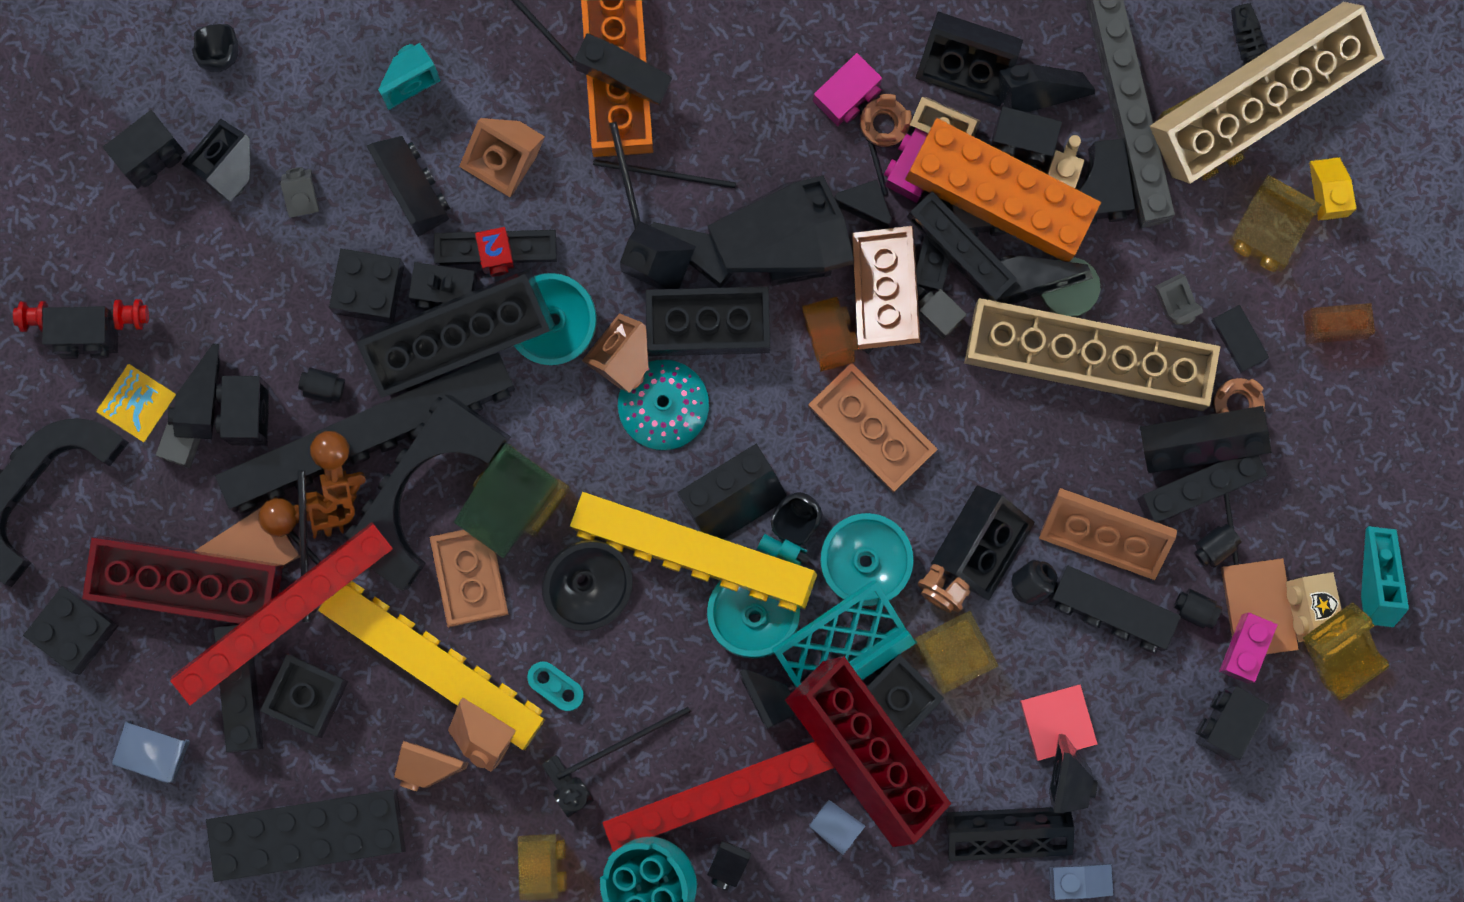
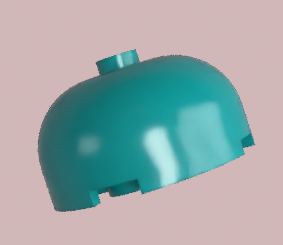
M641 837L621 846L610 855L603 876L600 877V891L603 902H694L697 893L696 873L688 856L672 842L657 837Z

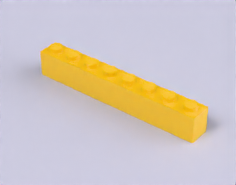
M585 492L581 494L570 524L572 529L578 531L576 537L583 540H594L595 538L604 540L619 552H622L623 548L635 551L633 556L641 560L651 562L652 557L662 560V566L677 572L680 571L681 567L691 570V576L706 582L709 581L710 577L720 580L721 587L735 592L738 591L739 587L749 590L750 597L764 602L770 597L779 601V607L796 612L797 607L805 610L817 577V573L814 570Z
M351 581L321 604L318 609L320 613L457 706L460 700L465 698L515 729L516 732L511 742L520 749L525 750L546 720L540 716L543 710L527 700L525 705H523L514 698L517 692L503 683L499 688L491 683L489 679L492 675L477 665L472 670L463 664L466 660L464 656L452 648L447 653L438 647L441 642L439 639L427 631L423 635L412 629L415 625L414 622L402 614H399L397 618L387 612L390 608L389 605L377 597L370 601L361 595L365 589L355 582Z

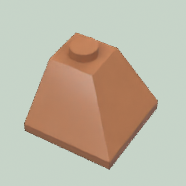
M480 118L459 167L511 197L536 159L545 136L520 121Z
M619 313L582 361L615 386L630 393L632 389L637 388L642 383L644 374L648 370L646 326L640 321Z
M465 698L460 700L448 729L464 756L469 758L475 766L485 768L490 772L503 760L516 732L515 729Z
M403 741L394 778L402 780L400 786L417 792L419 786L428 788L467 769L468 762L411 742Z

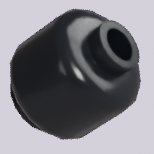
M1031 560L1012 575V593L1018 601L1036 606L1056 591L1057 573L1049 563Z

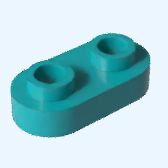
M538 662L529 669L527 680L530 687L559 709L573 711L581 706L584 700L582 687L558 668L548 662ZM541 672L549 674V681L542 684L538 681V675ZM566 690L574 692V699L570 702H566L563 699V693Z

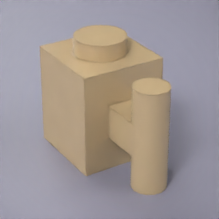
M1073 135L1069 138L1064 152L1055 151L1046 173L1073 188H1076L1085 161L1076 157L1081 143L1079 136Z

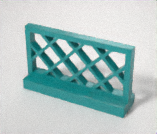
M874 579L772 648V651L797 688L801 684L800 680L803 669L814 671L823 661L827 660L829 652L843 654L842 656H845L855 672L863 680L916 644V642L906 630L878 582ZM875 591L878 596L876 610L862 608L864 598ZM883 606L885 607L887 612L882 611ZM844 611L854 612L850 628L836 625L838 615ZM860 614L874 616L870 631L856 629ZM880 617L891 618L896 625L886 633L877 632ZM818 629L828 630L824 645L810 643L813 632ZM834 631L848 633L845 648L831 646ZM855 634L868 636L866 646L860 651L851 649ZM793 646L802 647L799 662L787 661L782 653ZM808 649L822 650L819 665L805 663ZM791 667L797 668L796 673H794Z

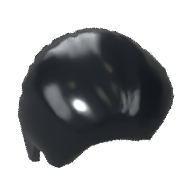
M207 25L194 33L192 53L199 67L208 72H222L235 63L238 57V40L231 25Z
M803 492L786 496L777 505L770 521L772 532L783 541L787 539L799 546L806 543L820 526L822 518L821 507L813 497Z

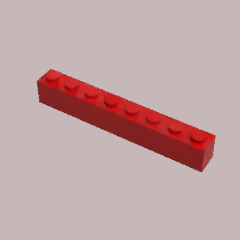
M371 522L171 677L170 682L186 702L192 705L393 548Z
M812 742L606 820L602 824L614 852L634 839L659 835L830 770L834 766L817 743Z

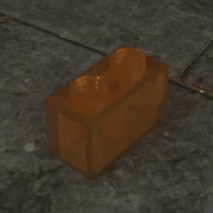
M838 297L802 306L804 322L820 372L856 362L855 350H859L858 340L855 332L849 333L847 324L851 323L847 307L840 306Z
M1372 303L1310 308L1303 314L1306 344L1363 340L1375 334Z

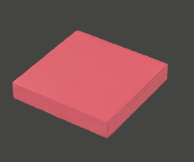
M1081 685L1020 701L1037 761L1055 756L1059 734L1066 735L1076 750L1097 745Z

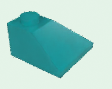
M421 43L415 46L409 44L398 51V55L393 57L378 90L387 109L390 110L441 80L433 61Z

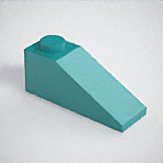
M1368 526L1365 530L1361 590L1365 624L1394 627L1409 610L1396 529Z

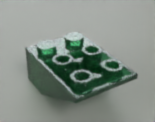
M505 443L484 472L454 523L504 559L559 483L549 473Z

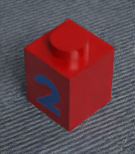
M500 227L475 233L484 274L490 273L494 277L509 273L508 269L514 268L506 228Z

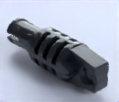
M1251 3L1238 5L1231 9L1234 36L1236 37V43L1241 55L1240 58L1243 63H1249L1267 51L1261 26Z

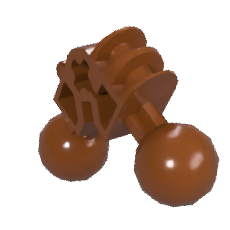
M324 431L318 434L310 446L312 460L316 465L324 469V474L320 475L323 495L316 491L306 493L307 521L311 522L314 539H316L317 531L324 530L326 536L330 537L332 535V528L337 527L344 534L343 525L349 523L355 515L353 503L357 497L356 493L361 484H364L366 481L363 472L346 474V470L343 471L342 465L348 459L350 447L347 440L336 431ZM273 498L266 501L258 514L260 527L272 537H283L289 534L296 526V523H299V506L292 505L283 498ZM342 504V508L337 509L336 505Z

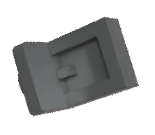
M302 167L287 170L286 174H283L280 184L289 218L319 212L311 169L304 170Z
M1182 273L1154 286L1166 318L1176 325L1189 324L1196 319V316L1204 312L1202 306L1195 302L1187 278Z

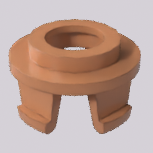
M881 94L880 98L867 104L861 114L860 127L862 133L867 140L877 146H894L900 143L908 133L912 121L911 111L906 110L903 105L896 101V95ZM879 114H886L892 117L895 124L893 131L889 134L878 133L873 127L874 118Z
M1236 378L1225 382L1219 387L1214 397L1216 414L1229 412L1227 400L1232 394L1236 393L1242 394L1248 399L1249 408L1265 407L1262 394L1264 388L1254 379Z
M933 564L925 578L920 579L918 582V586L923 590L921 595L943 611L949 613L952 610L960 612L963 608L962 603L965 597L970 594L969 585L958 577L946 590H943L942 588L946 581V577L943 575L944 568Z

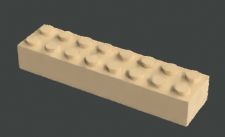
M1342 2L1150 125L1172 178L1191 184L1383 60V53L1364 6Z
M979 298L974 309L964 364L1204 411L1210 406L1221 346Z

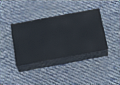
M1240 305L1211 320L1240 373L1269 358Z

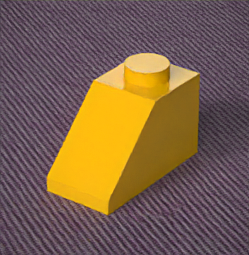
M1340 157L1310 161L1309 165L1318 221L1349 217L1356 210L1352 179Z

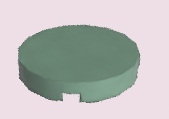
M1073 257L1070 262L1088 264L1093 279L1040 295V297L1051 312L1079 317L1094 306L1098 300L1101 288L1100 278L1095 269L1085 260Z

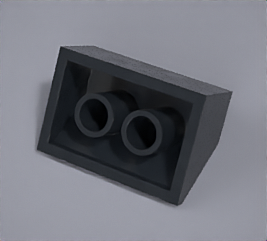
M938 11L915 78L1001 107L999 71L1016 65L1023 39Z
M403 136L367 145L373 160L417 237L449 220L445 211L449 210L450 207L442 193L436 196L431 185L436 182L428 168L426 167L421 170L416 160L421 158L413 142L407 144Z
M757 443L678 491L680 500L700 532L723 540L777 507L781 500L787 496Z
M977 485L937 551L931 565L936 564L943 567V574L952 580L960 577L969 585V590L989 601L1035 522L1003 495Z

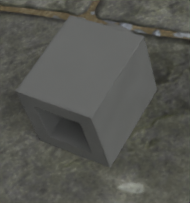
M941 289L935 295L930 291L918 304L921 307L919 318L942 340L967 315Z
M167 422L156 456L162 460L190 469L201 439L174 437L173 425H168Z

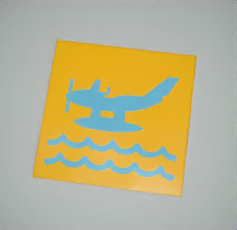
M128 364L96 412L142 442H145L176 394Z

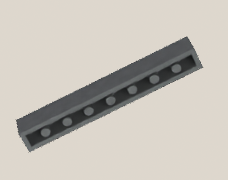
M1085 0L1118 139L1124 138L1139 227L1145 228L1169 223L1175 216L1159 146L1150 128V125L1153 124L1124 0Z

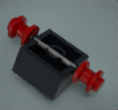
M117 299L114 301L111 311L105 306L48 307L46 301H40L37 307L30 308L26 301L19 302L18 308L13 309L14 326H18L20 332H27L30 326H38L42 332V344L50 349L52 353L60 354L61 359H78L79 354H90L91 358L96 359L109 358V353H118V330H122L125 324H134L136 330H142L144 323L149 322L148 306L143 305L141 299H135L133 305H124L121 299Z

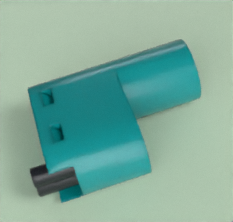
M767 534L763 535L756 549L764 554L797 565H801V563L806 564L810 557L806 555L807 550L787 539L782 543Z

